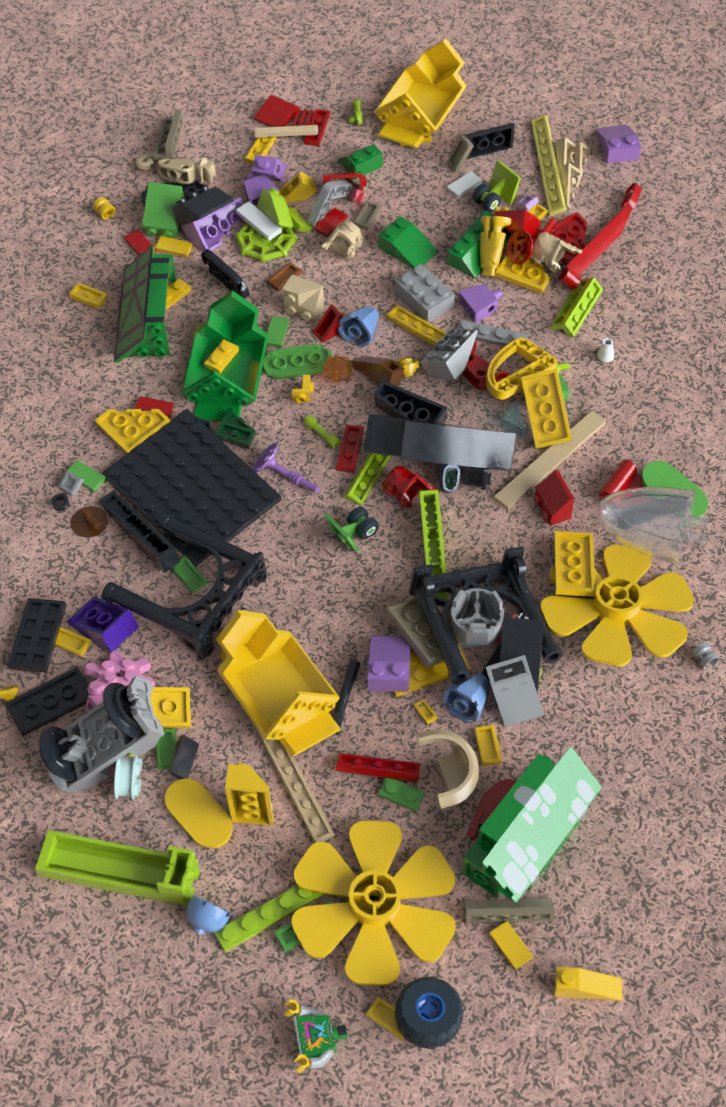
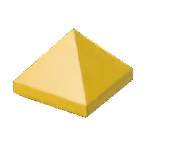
M19 685L0 688V697L6 701L14 699L19 690Z

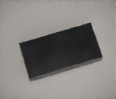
M180 735L168 773L178 779H188L199 743L186 735Z

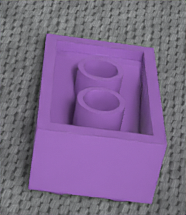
M628 125L595 129L607 164L639 159L641 145L637 134Z
M371 636L367 678L368 691L409 692L411 646L404 637Z

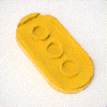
M180 779L169 786L165 793L166 808L196 844L203 848L213 849L219 848L229 841L233 830L230 816L198 781Z

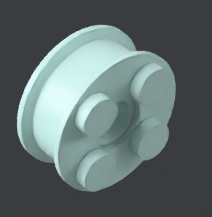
M137 755L134 757L123 756L116 761L115 799H118L119 796H124L135 800V797L139 796L141 779H138V775L142 771V759L138 758Z

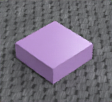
M524 195L515 203V207L519 210L529 211L539 201L536 196Z

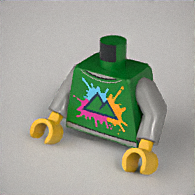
M293 999L289 1000L284 1005H288L291 1010L285 1011L284 1014L287 1017L295 1014L293 1020L300 1055L293 1060V1063L298 1062L301 1064L296 1069V1072L301 1073L305 1068H322L333 1057V1053L336 1052L335 1041L348 1038L346 1026L344 1024L332 1027L329 1015H325L324 1012L311 1007L299 1005Z

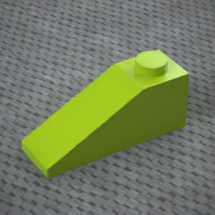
M272 187L270 189L263 188L256 207L278 225L292 228L293 223L285 198L279 193L280 191Z

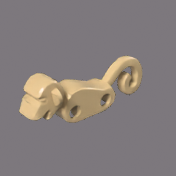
M154 153L142 155L136 160V167L140 170H148L153 167V161L158 162L160 178L179 184H190L196 178L201 183L207 182L211 184L213 178L216 177L214 162L204 157L197 164L184 159L165 158L154 160Z

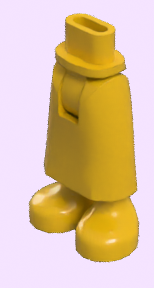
M500 216L481 217V223L484 228L483 232L480 233L482 276L494 277L495 269H498V266L495 265H499L506 236L505 233H501L503 227L511 224V219Z

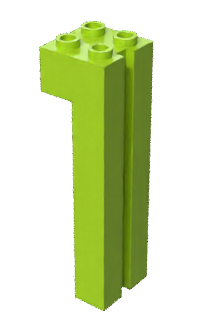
M51 830L47 832L35 867L38 877L187 906L191 895H194L195 887H192V883L194 880H198L200 875V867H198V859L195 857L194 850L168 846V853Z

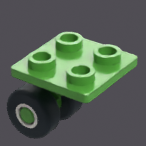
M362 506L356 507L347 516V523L349 525L340 527L327 512L324 514L328 519L325 523L331 528L332 532L342 540L349 550L353 548L356 552L359 549L351 537L358 533L362 539H368L379 528V523L373 517L368 518L369 513Z

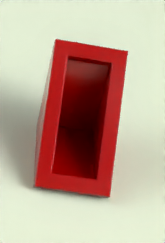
M330 304L313 330V334L322 343L340 334L338 332L341 326L339 321L343 314L333 304Z

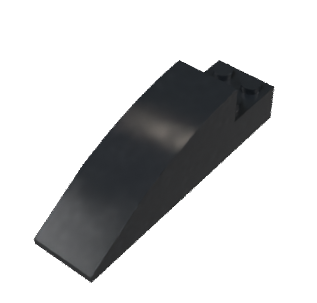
M369 413L364 452L399 456L401 459L511 470L516 433Z

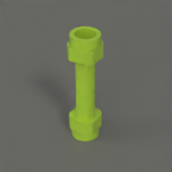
M311 415L304 419L303 424L309 430L312 428L327 441L328 446L335 449V444L337 446L341 444V440L335 434H329L317 424V419Z

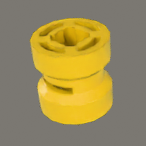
M105 197L98 198L93 204V209L104 220L109 219L108 217H112L116 213V208L109 204Z

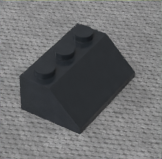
M509 123L465 134L464 136L473 144L467 159L513 148L515 124Z
M206 186L199 189L200 193L198 194L197 192L189 194V199L182 198L176 201L177 205L171 208L179 226L208 216L234 202V199L216 186L212 188Z

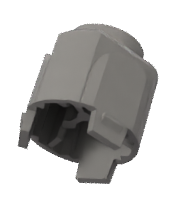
M480 588L459 591L453 600L451 608L450 631L456 644L462 647L481 648L493 647L498 643L502 635L504 609L503 601L495 590L490 592Z

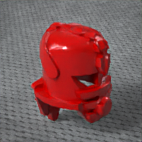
M395 466L382 483V490L390 497L396 496L397 501H399L400 506L403 508L413 507L411 501L419 494V491L438 490L427 483L424 478H420L418 473L414 474L404 466Z

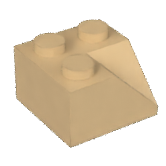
M291 275L282 288L284 311L289 315H297L306 321L311 320L315 322L324 309L323 285Z

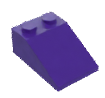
M95 596L67 621L70 626L86 638L91 639L98 647L109 652L116 650L139 627L129 609L109 603Z

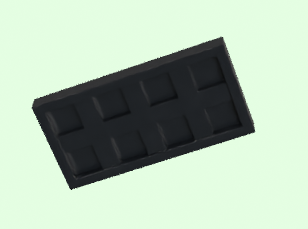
M27 599L7 666L9 669L47 673L67 607L65 601Z

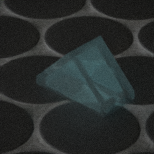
M515 400L501 416L500 428L510 433H516V437L520 439H525V423L518 400Z

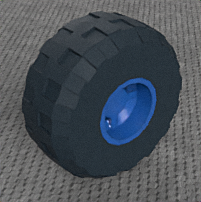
M421 977L408 983L401 991L396 1002L395 1021L399 1032L408 1042L420 1048L434 1049L442 1047L456 1036L461 1027L463 1003L458 992L448 982L436 977Z

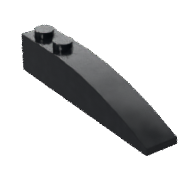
M115 491L99 500V503L138 548L164 573L180 563L175 547Z

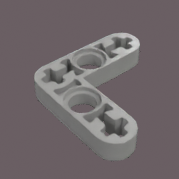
M347 180L327 182L320 191L307 223L314 228L325 217L332 199L348 196L353 188V184Z

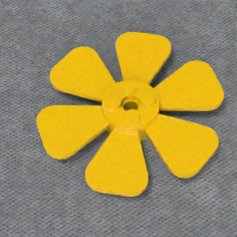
M610 545L603 554L608 577L602 580L595 569L596 592L595 596H589L594 598V600L548 596L541 602L540 610L549 631L556 636H568L598 618L601 622L583 642L582 654L592 662L622 667L626 666L632 658V650L625 626L630 625L646 650L658 658L670 656L685 643L688 637V630L682 623L640 610L641 608L686 612L692 608L694 597L685 579L673 572L662 574L643 587H640L637 582L651 565L650 555L641 549L622 545ZM555 565L549 571V580L554 585Z
M358 821L350 828L349 840L362 871L360 875L356 876L336 849L327 842L312 844L294 871V881L299 888L311 892L348 898V902L299 908L292 916L291 925L306 954L312 958L320 959L330 954L356 923L360 924L362 928L346 961L345 974L354 984L386 986L396 982L401 969L385 926L391 924L413 954L425 963L437 961L442 956L456 930L455 921L448 913L400 904V900L446 895L455 886V875L438 848L423 846L392 877L388 874V870L401 844L402 832L400 828L388 821ZM377 896L380 900L374 902L369 897Z

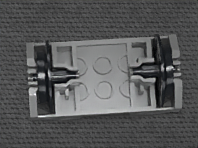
M135 676L126 686L116 682L110 683L103 691V702L64 729L49 726L42 730L39 736L40 756L47 767L49 776L61 791L77 793L96 786L110 777L108 766L128 753L137 756L143 755L155 747L160 737L165 735L161 723L153 712L150 700L153 688L150 680Z

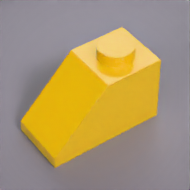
M299 171L279 190V193L285 198L286 203L306 200L317 189L314 179Z

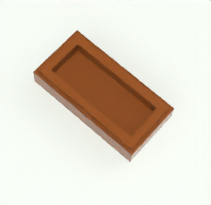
M289 262L266 280V283L279 292L291 275L300 276L303 272L296 265Z

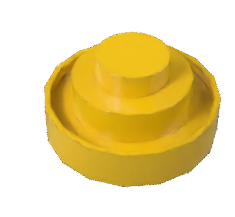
M412 357L398 359V364L405 368L403 377L414 375L413 372L419 367V361L412 359Z

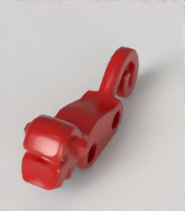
M474 341L466 368L462 373L474 388L487 390L486 377L490 363L475 355L477 345L476 341ZM505 371L495 372L496 383L511 374Z

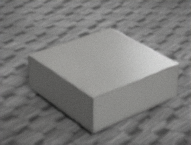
M66 471L58 487L75 496L84 479L70 471Z

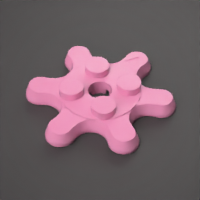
M113 651L110 653L108 661H104L102 664H86L84 674L97 679L89 684L87 692L90 695H100L108 684L116 682L126 686L135 676L150 680L152 687H155V682L151 677L142 675V673L150 670L151 664L145 658L135 662L132 659L123 660L120 652Z

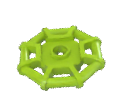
M246 221L239 232L235 234V240L238 242L241 255L260 260L261 263L280 257L285 258L298 238L292 228L278 225L281 231L286 230L287 234L281 232L268 241ZM244 240H249L250 243L246 245ZM283 241H287V243L284 245V247H282V246H281L282 242H283ZM256 249L258 251H261L262 253L260 254L252 250Z

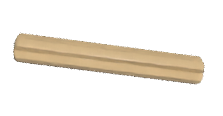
M318 126L260 127L254 129V134L256 138L317 135Z

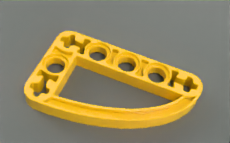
M517 338L502 348L492 359L486 377L487 389L495 398L500 400L507 399L523 390L522 376L556 369L558 361L554 356L530 340ZM515 352L531 362V364L496 383L494 377L496 370Z

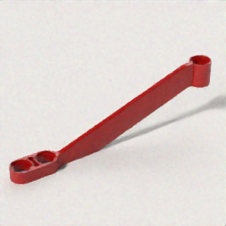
M633 183L628 187L620 206L622 210L582 249L581 254L577 253L567 263L565 269L560 273L558 279L571 290L579 286L582 280L580 275L622 234L629 215L636 206L642 191L638 184Z

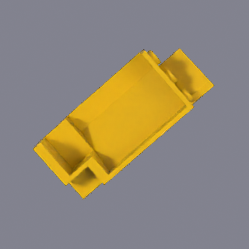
M446 38L424 50L416 62L404 69L374 111L384 123L376 136L417 149L423 138L437 131L467 87L458 74L465 62Z
M237 610L216 638L223 649L219 654L223 663L217 669V672L263 737L270 740H279L289 755L294 757L340 731V727L329 714V711L335 707L340 697L291 632L276 630L264 613Z

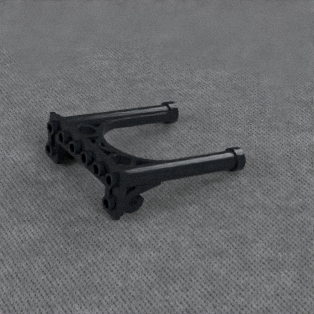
M164 512L158 520V529L207 551L216 559L218 575L211 590L199 601L189 606L166 608L113 582H109L102 591V599L127 608L181 636L183 643L195 650L199 659L203 661L214 649L212 634L220 628L226 615L228 616L232 612L235 603L241 600L246 588L251 586L252 583L257 588L260 583L266 580L267 571L263 553L259 551L252 554L175 518L169 512ZM221 556L228 559L229 562L223 564ZM236 568L238 572L234 577L228 578L224 575V572ZM224 583L230 585L226 592L223 591ZM218 602V603L215 605V607H214L213 609H211L210 606H211L213 603ZM200 610L207 611L203 619H193L194 612ZM188 615L189 621L180 618V616Z
M523 546L506 549L500 563H491L485 566L471 567L465 570H456L433 576L432 564L413 568L408 593L413 595V597L416 596L447 666L448 676L453 684L466 681L470 677L468 668L446 619L447 613L453 605V600L458 594L456 588H460L459 591L474 588L485 589L490 592L495 590L500 598L513 604L520 613L525 614L529 619L544 621L524 577L527 570L523 559ZM500 581L504 586L499 589L491 586L490 582ZM509 587H511L514 595L508 592ZM449 592L452 597L450 599L441 598L437 593ZM437 605L444 607L442 610V614L440 613ZM544 621L541 655L545 663H554L561 659L563 652L560 646L556 645Z

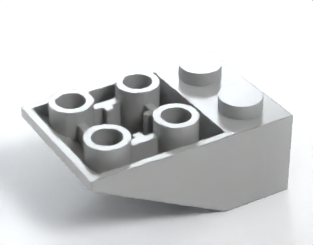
M453 328L447 331L443 339L438 341L436 346L421 361L429 378L455 380L466 368L478 332L477 329Z
M525 655L486 667L505 727L544 715Z

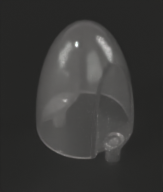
M670 487L629 488L609 494L600 501L596 508V516L600 525L613 538L639 553L664 562L680 565L686 544L694 543L705 547L707 544L708 534L692 532V529H690L692 527L706 531L709 518L693 516L696 491Z

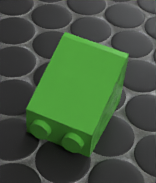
M149 182L142 224L147 235L152 237L156 235L170 238L178 237L181 226H179L171 207L177 205L176 201L185 198L182 186Z

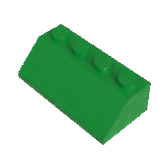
M486 210L447 251V264L473 278H476L483 271L480 261V233L483 232L484 228L481 223V217L496 216ZM505 227L501 230V233L506 234L503 247L508 243L511 233Z

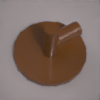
M93 506L78 510L71 519V528L74 533L85 538L101 534L108 524L106 513L99 507Z

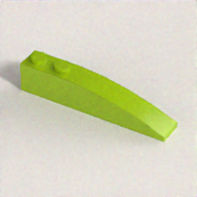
M419 491L425 565H433L432 576L445 574L446 564L439 491ZM448 592L437 593L439 597L449 599Z

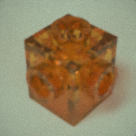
M340 355L327 357L326 364L323 367L324 374L332 382L350 381L353 364L347 357Z

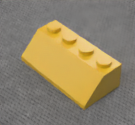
M244 763L228 764L225 791L232 822L274 826L271 797L267 784L251 766Z

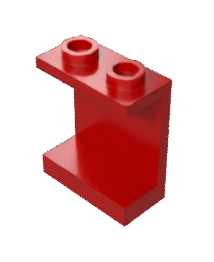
M362 171L323 173V186L333 178L359 177L360 191H364V187L367 186L366 175H363Z

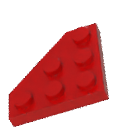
M575 212L554 224L548 233L582 250L585 245L587 221ZM565 251L560 261L567 265L577 252L572 254Z

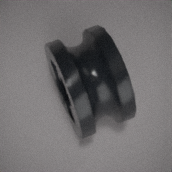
M59 493L53 496L51 501L55 510L64 511L69 507L68 497L65 494ZM60 500H63V501H64V503H63V504L61 503V505H58V504H57V501H59V502H60Z

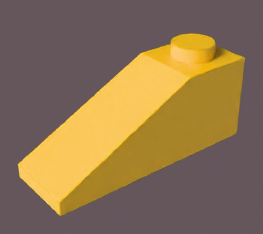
M556 967L554 997L622 1001V978L580 968Z

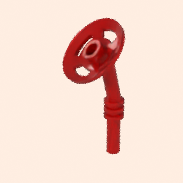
M550 218L533 240L527 231H515L507 243L509 260L516 265L526 263L532 255L533 244L538 236L543 232L548 233L556 223V220ZM525 235V239L519 240L518 236ZM520 256H525V259L518 260Z

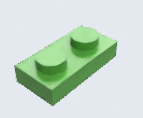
M391 778L385 779L378 793L379 797L417 812L425 795L424 791Z

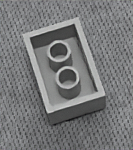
M422 264L395 280V294L423 320L429 323L454 307L455 294Z

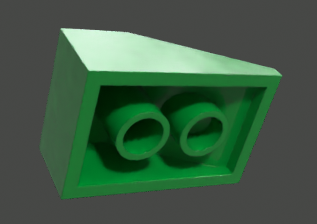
M401 216L396 218L378 235L379 249L413 269L421 264L424 266L439 252L413 223Z

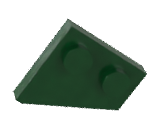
M228 407L215 435L222 441L249 449L256 436V431L250 425H247L245 420L238 417L232 408Z

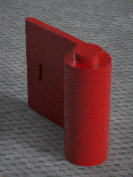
M627 459L621 460L598 493L603 503L611 504L621 510L657 499L644 488L642 477L637 473L636 465Z

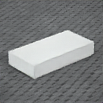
M470 171L448 185L447 191L458 199L482 184V179Z

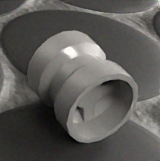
M708 642L698 645L691 653L696 660L700 661V666L704 670L708 669L706 665L709 662L714 666L720 660L719 656L711 651V646Z

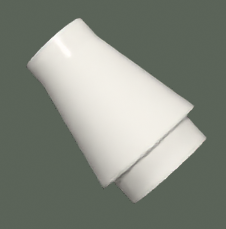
M605 338L597 352V357L602 362H609L615 356L613 340Z

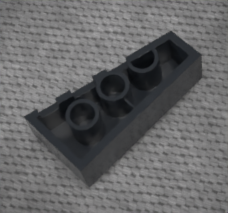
M384 380L381 381L374 393L375 405L389 416L443 424L448 418L446 406Z

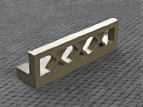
M175 109L173 119L163 120L153 154L154 160L174 158L183 124L182 110Z
M552 898L519 899L517 903L510 899L465 900L466 924L505 923L506 921H553L555 906L552 905Z

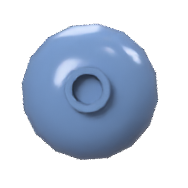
M193 894L186 907V917L194 925L192 930L202 935L205 932L214 933L221 930L231 915L230 912L222 910L218 906Z

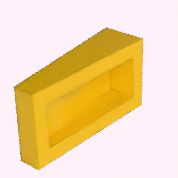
M425 699L413 704L427 725L438 719L436 713Z

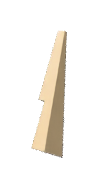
M564 137L556 141L555 145L566 208L570 209L569 200L575 197V194L572 193L573 188H578L584 171L582 169V162H587L588 159L585 157L586 152L590 153L591 148L582 142L575 144Z

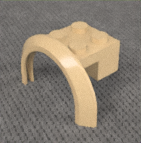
M429 730L416 734L419 746L432 742H446L454 745V754L439 757L437 761V767L446 790L444 793L437 794L440 808L444 809L457 805L468 797L474 796V789L477 788L476 785L479 778V765L471 746L459 735L446 730Z

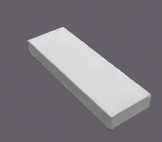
M247 202L236 209L237 215L268 241L281 233V228L252 203Z

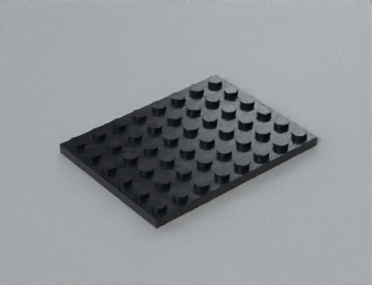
M185 409L104 470L102 475L196 567L210 557L211 554L158 529V520L164 512H169L175 518L229 542L279 503L282 498L278 492L199 419V423H196L195 416L188 409ZM200 432H201V434H202V440H203L204 446H200V441H199V436H198V434H199Z

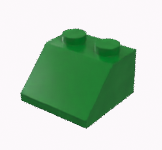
M375 144L365 146L338 159L348 172L362 171L363 175L383 167V153Z

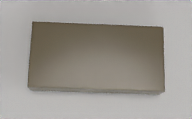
M461 135L447 160V163L454 172L460 171L473 148V144L464 135Z
M366 200L353 223L359 228L368 230L381 210V205Z

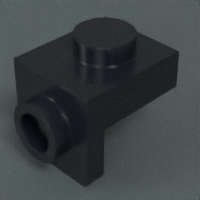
M466 466L464 485L482 487L481 490H485L486 486L491 483L492 474H488L489 468Z

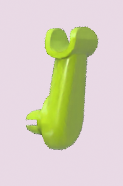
M358 98V101H351L354 116L348 118L349 122H356L357 126L362 124L361 98Z

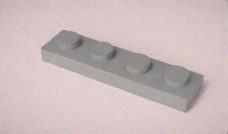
M461 320L458 329H477L478 332L475 338L477 341L504 347L517 338L528 339L529 337L528 334Z

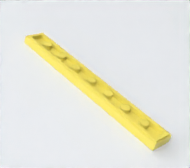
M545 114L532 120L531 124L550 216H556L567 210L550 126Z

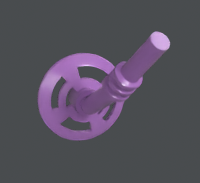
M277 443L268 446L260 454L252 467L255 472H259L265 467L272 468L288 478L293 484L301 485L314 493H318L320 489L319 486L305 480L302 475L291 472L276 463L274 457L278 450Z

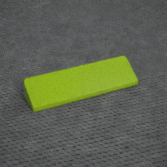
M369 452L342 498L362 506L391 455H386L383 460L384 454Z

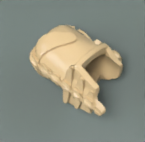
M344 221L338 224L321 248L325 251L329 248L333 253L343 256L346 260L352 259L356 254L355 250L357 247H361L364 238L360 229L352 221ZM345 240L349 242L350 246L345 247Z
M543 232L533 244L531 258L538 264L544 262L550 271L556 273V271L562 270L558 263L565 251L572 254L576 252L581 254L582 250L547 232Z

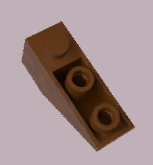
M361 356L350 361V364L376 383L380 384L384 380L393 385L400 386L405 368L394 360Z

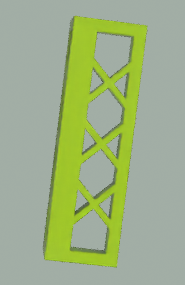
M595 277L581 280L579 286L572 290L550 325L551 330L563 329L569 337L576 335L603 291Z

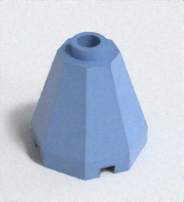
M368 306L345 315L339 321L341 326L338 332L344 341L348 343L351 340L358 343L357 347L367 346L373 340L379 314L375 308ZM361 335L365 336L362 342L355 339L359 338Z
M480 673L472 674L466 681L448 686L444 691L442 702L444 706L446 704L449 706L447 711L466 723L470 720L477 722L486 701L490 682L486 676ZM472 707L471 712L467 715L466 712Z

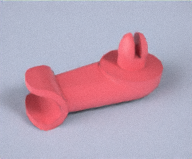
M344 178L343 180L353 184V188L348 195L351 197V201L360 204L365 193L360 191L350 178Z

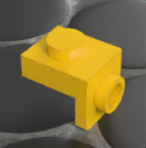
M303 375L302 389H292V402H310V395L314 393V382H311L310 375Z

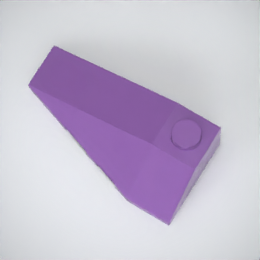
M241 197L200 220L183 225L182 228L189 242H192L193 245L203 252L206 249L212 251L223 243L221 241L224 235L228 236L231 233L229 229L232 225H237L242 220L236 213V209L244 205Z

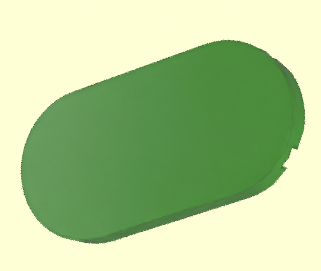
M319 344L276 349L270 351L264 357L262 369L267 376L273 379H288L303 375L320 374L330 368L332 353L329 349H325Z
M653 461L644 467L641 473L642 484L655 498L686 489L692 503V508L675 514L686 520L688 518L695 520L703 516L708 507V499L705 493L666 462Z

